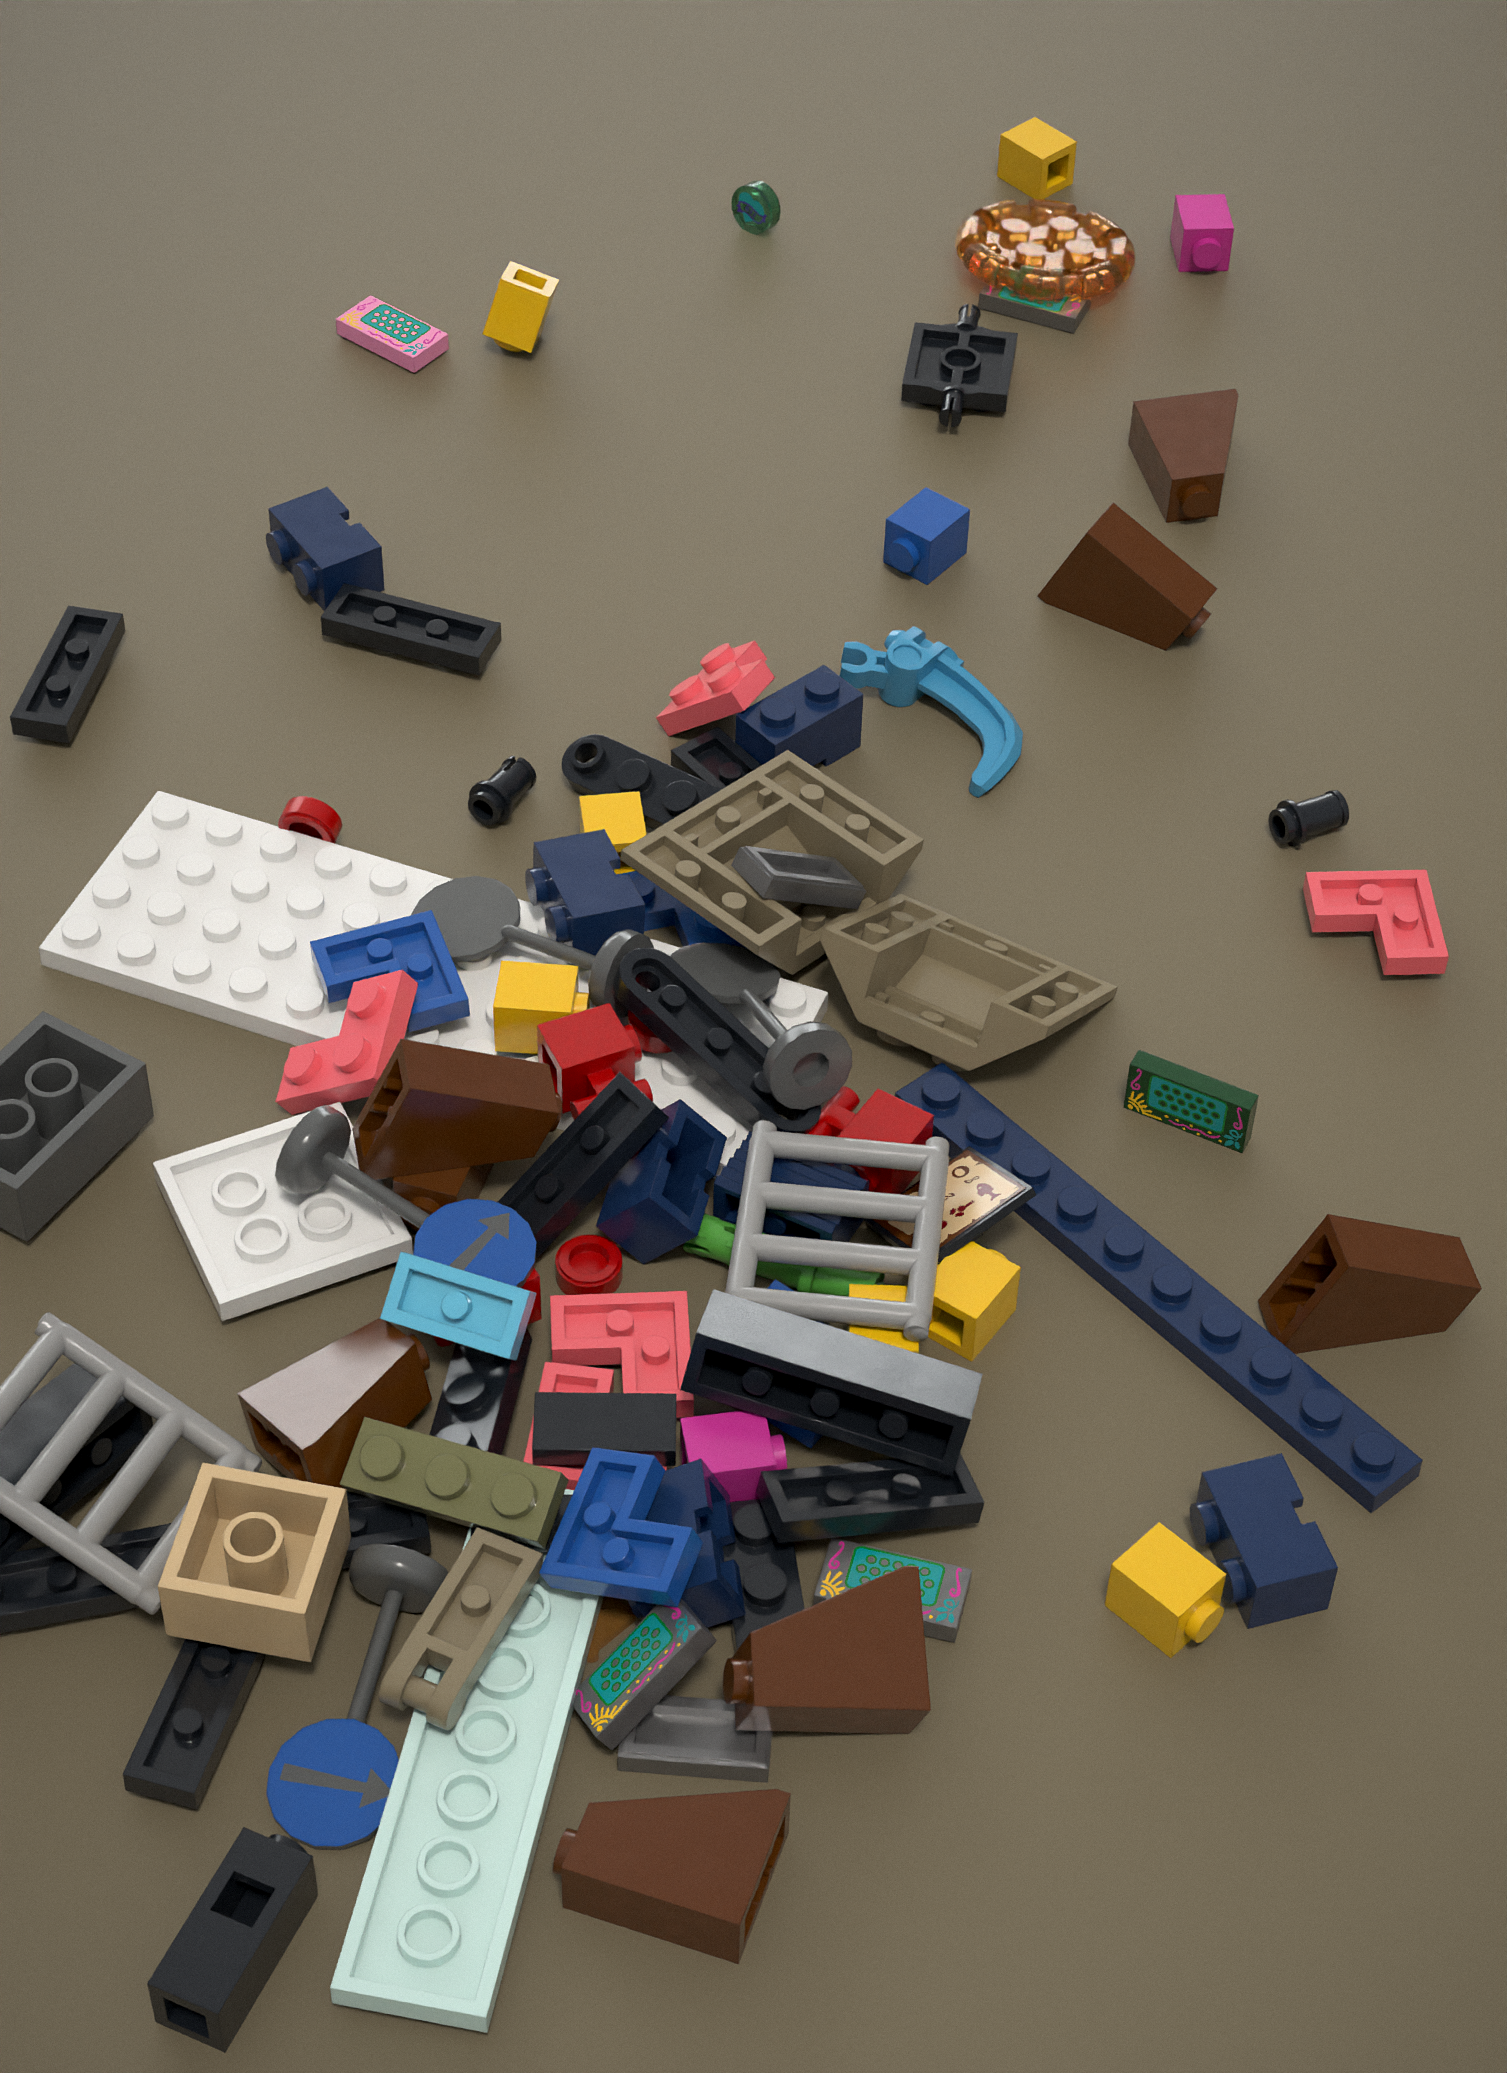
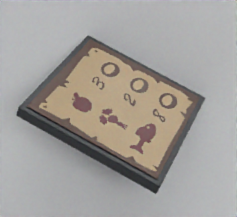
M970 1146L949 1160L938 1264L945 1257L952 1255L970 1241H976L984 1235L983 1232L1035 1197L1036 1193L1033 1187ZM920 1180L901 1194L918 1196ZM864 1219L867 1227L893 1246L912 1248L915 1223Z

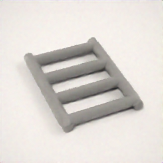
M762 1120L756 1122L753 1125L752 1137L749 1141L725 1293L813 1321L903 1330L904 1336L911 1341L918 1342L927 1339L932 1319L949 1166V1142L942 1137H931L927 1139L925 1145L779 1132L775 1124L770 1121ZM774 1158L919 1171L921 1174L918 1196L770 1182ZM766 1209L915 1223L912 1248L762 1234ZM762 1261L908 1276L906 1301L900 1302L754 1287L757 1263Z
M47 1312L40 1318L34 1332L39 1338L0 1385V1433L62 1355L98 1380L15 1486L0 1476V1513L121 1597L153 1615L161 1608L158 1584L188 1501L138 1570L101 1546L102 1542L180 1437L216 1460L214 1465L257 1472L262 1465V1459L248 1450L244 1444L82 1332ZM123 1396L157 1421L77 1528H75L40 1504V1501L119 1398Z

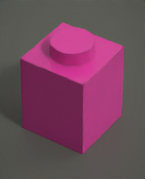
M1225 194L1175 195L1170 239L1178 272L1228 271L1234 226Z
M742 1410L680 1418V1464L683 1465L702 1459L729 1494L730 1502L759 1499L756 1491L761 1471L787 1469L783 1437L781 1434L770 1436L767 1418Z

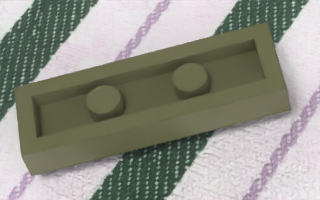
M364 1417L340 1485L351 1493L476 1529L478 1527L502 1537L545 1549L569 1480L558 1471Z

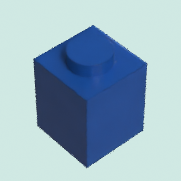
M925 487L886 518L883 563L928 585L967 553L970 509Z

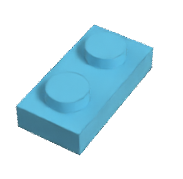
M400 1252L380 1319L507 1359L517 1360L537 1293L409 1253Z

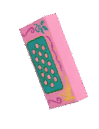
M371 295L336 318L338 335L413 373L449 349L447 333Z

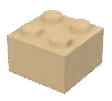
M202 1463L158 1584L166 1635L311 1662L351 1540L346 1489Z

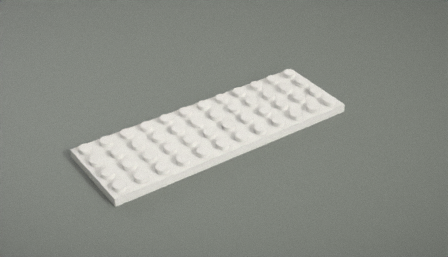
M157 791L40 945L41 964L263 1036L300 1046L339 1036L348 1001L347 998L332 1003L328 1002L312 960L310 941L410 916L423 896L434 887L453 879ZM518 899L521 907L520 924L518 927L549 938L545 925V914L541 906H533L530 902ZM650 939L654 949L660 950L669 956L680 949V947ZM508 941L496 952L480 959L456 962L454 965L469 999L470 1016L409 1033L406 1029L404 1039L538 1062V1054L495 1051L493 1004L501 960L570 965V963L512 941ZM578 966L579 992L589 993L588 981L590 970ZM780 978L776 993L762 1001L788 1030L792 1026L806 1022H821L828 1008V992ZM590 1000V1008H594V1005ZM721 1003L759 1040L770 1048L775 1040L744 1004ZM628 1016L619 1019L623 1026L628 1025ZM641 1049L642 1060L635 1063V1081L644 1078L648 1081L653 1095V1103L660 1109H663L681 1099L727 1137L716 1176L720 1175L723 1166H727L729 1158L734 1156L736 1148H740L742 1140H746L749 1131H753V1126L673 1051L668 1053H652ZM571 1111L561 1114L557 1129L565 1131L574 1121Z

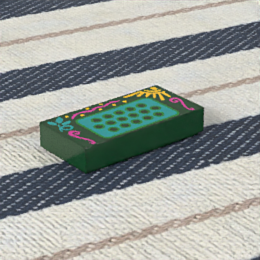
M1138 1050L1129 1066L1123 1108L1243 1153L1251 1139L1259 1095Z

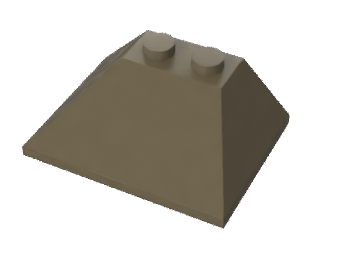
M786 750L622 849L620 860L759 957L793 975L826 953L820 941L823 928L890 898L921 852L924 840L789 750ZM745 846L834 857L864 886L863 888L866 890V893L858 909L763 898L731 865L739 847Z
M903 894L896 895L823 928L820 937L822 946L857 1021L876 1029L877 1036L887 1043L902 1047L912 1045L932 1054V1060L937 1065L943 1062L952 1071H971L1043 1040L1113 999L1118 988L1106 981Z

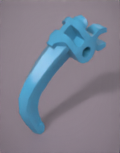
M915 626L907 631H891L884 643L887 652L873 650L868 645L857 641L845 642L839 676L856 689L865 686L878 688L880 697L886 703L897 707L913 705L920 697L927 694L952 710L978 734L983 746V756L970 780L969 792L973 796L980 797L985 794L1013 767L1021 755L1023 739L1021 728L1013 714L979 680L963 668L964 661L958 658L957 654L950 647L940 641L935 644L926 639V633Z

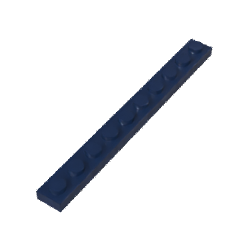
M943 1062L895 1092V1097L934 1115L932 1137H942L949 1142L948 1156L950 1158L970 1146L1033 1187L1036 1196L1014 1211L1017 1215L1367 1511L1373 1513L1419 1476L1423 1460Z

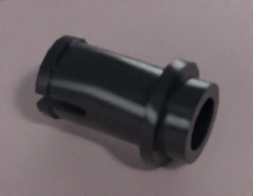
M510 756L504 760L501 767L487 781L481 780L475 783L469 792L468 809L471 815L484 825L505 822L512 814L513 805L536 783L537 775L531 764L521 757L516 762L515 756Z
M1331 790L1323 795L1296 803L1293 800L1286 799L1279 802L1276 809L1270 812L1268 818L1269 828L1272 836L1278 843H1288V845L1296 847L1303 844L1307 836L1334 827L1338 828L1347 825L1349 821V808L1346 799L1338 790Z

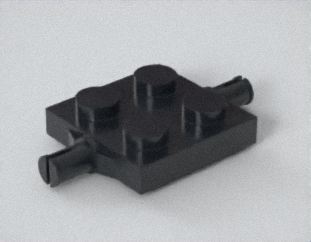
M965 304L959 309L957 323L937 325L915 322L902 382L901 401L920 403L925 406L942 405L939 421L946 427H948L950 414H952L951 427H956L960 424L963 408H971L979 412H1006L1018 333L993 331L978 326L981 312L973 304L970 316H968L969 304Z

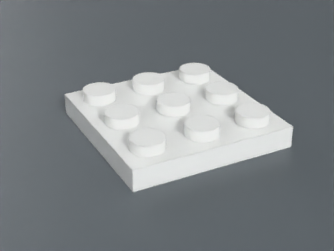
M340 1102L328 1105L343 1113L348 1119L351 1135L343 1160L359 1169L352 1131L353 1126ZM311 1111L153 1162L155 1180L221 1321L398 1262L400 1252L413 1255L412 1238L400 1215L339 1176L333 1174L317 1190L303 1195L291 1192L278 1184L275 1171L281 1149L292 1130ZM381 1179L376 1180L383 1185Z

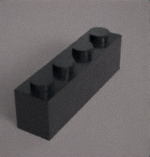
M713 1289L695 1335L680 1390L953 1476L971 1422L983 1374Z
M74 1363L24 1402L0 1433V1476L14 1486L18 1483L98 1380ZM121 1396L40 1501V1504L56 1515L61 1516L125 1464L152 1428V1416ZM1 1513L0 1564L34 1537Z

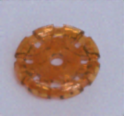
M1030 199L1028 205H1017L1014 200H1006L975 210L972 216L966 217L963 220L955 237L957 255L963 260V265L972 275L996 289L1004 286L1013 289L1016 296L1034 300L1060 302L1063 300V297L1078 296L1079 300L1103 296L1116 290L1121 283L1128 280L1136 264L1134 245L1127 238L1125 231L1099 213L1089 211L1085 215L1077 212L1074 204L1054 200Z

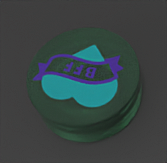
M754 180L737 188L733 193L731 201L732 212L742 229L751 234H760L778 223L781 214L780 203L776 193L768 184Z

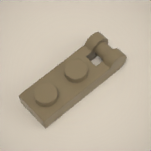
M477 1527L386 1672L379 1691V1701L400 1711H403L408 1706L426 1713L427 1722L445 1730H451L463 1712L468 1694L540 1577L539 1571L543 1564V1553ZM428 1665L445 1671L439 1684L421 1678Z

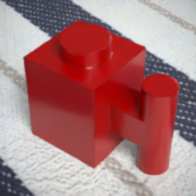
M610 1003L537 1025L538 1062L549 1064L555 1093H558L562 1100V1113L571 1111L573 1120H575L619 1072L653 1102V1095L648 1081L645 1078L635 1081V1063L642 1060V1051L637 1034L630 1024L622 1025Z
M842 1086L836 1095L831 1097L821 1108V1115L816 1126L808 1133L811 1135L925 1145L927 1139L932 1137L934 1115L879 1088L855 1114L853 1111L859 1105L860 1099L851 1088ZM849 1165L862 1178L869 1180L870 1192L901 1194L919 1173V1171Z

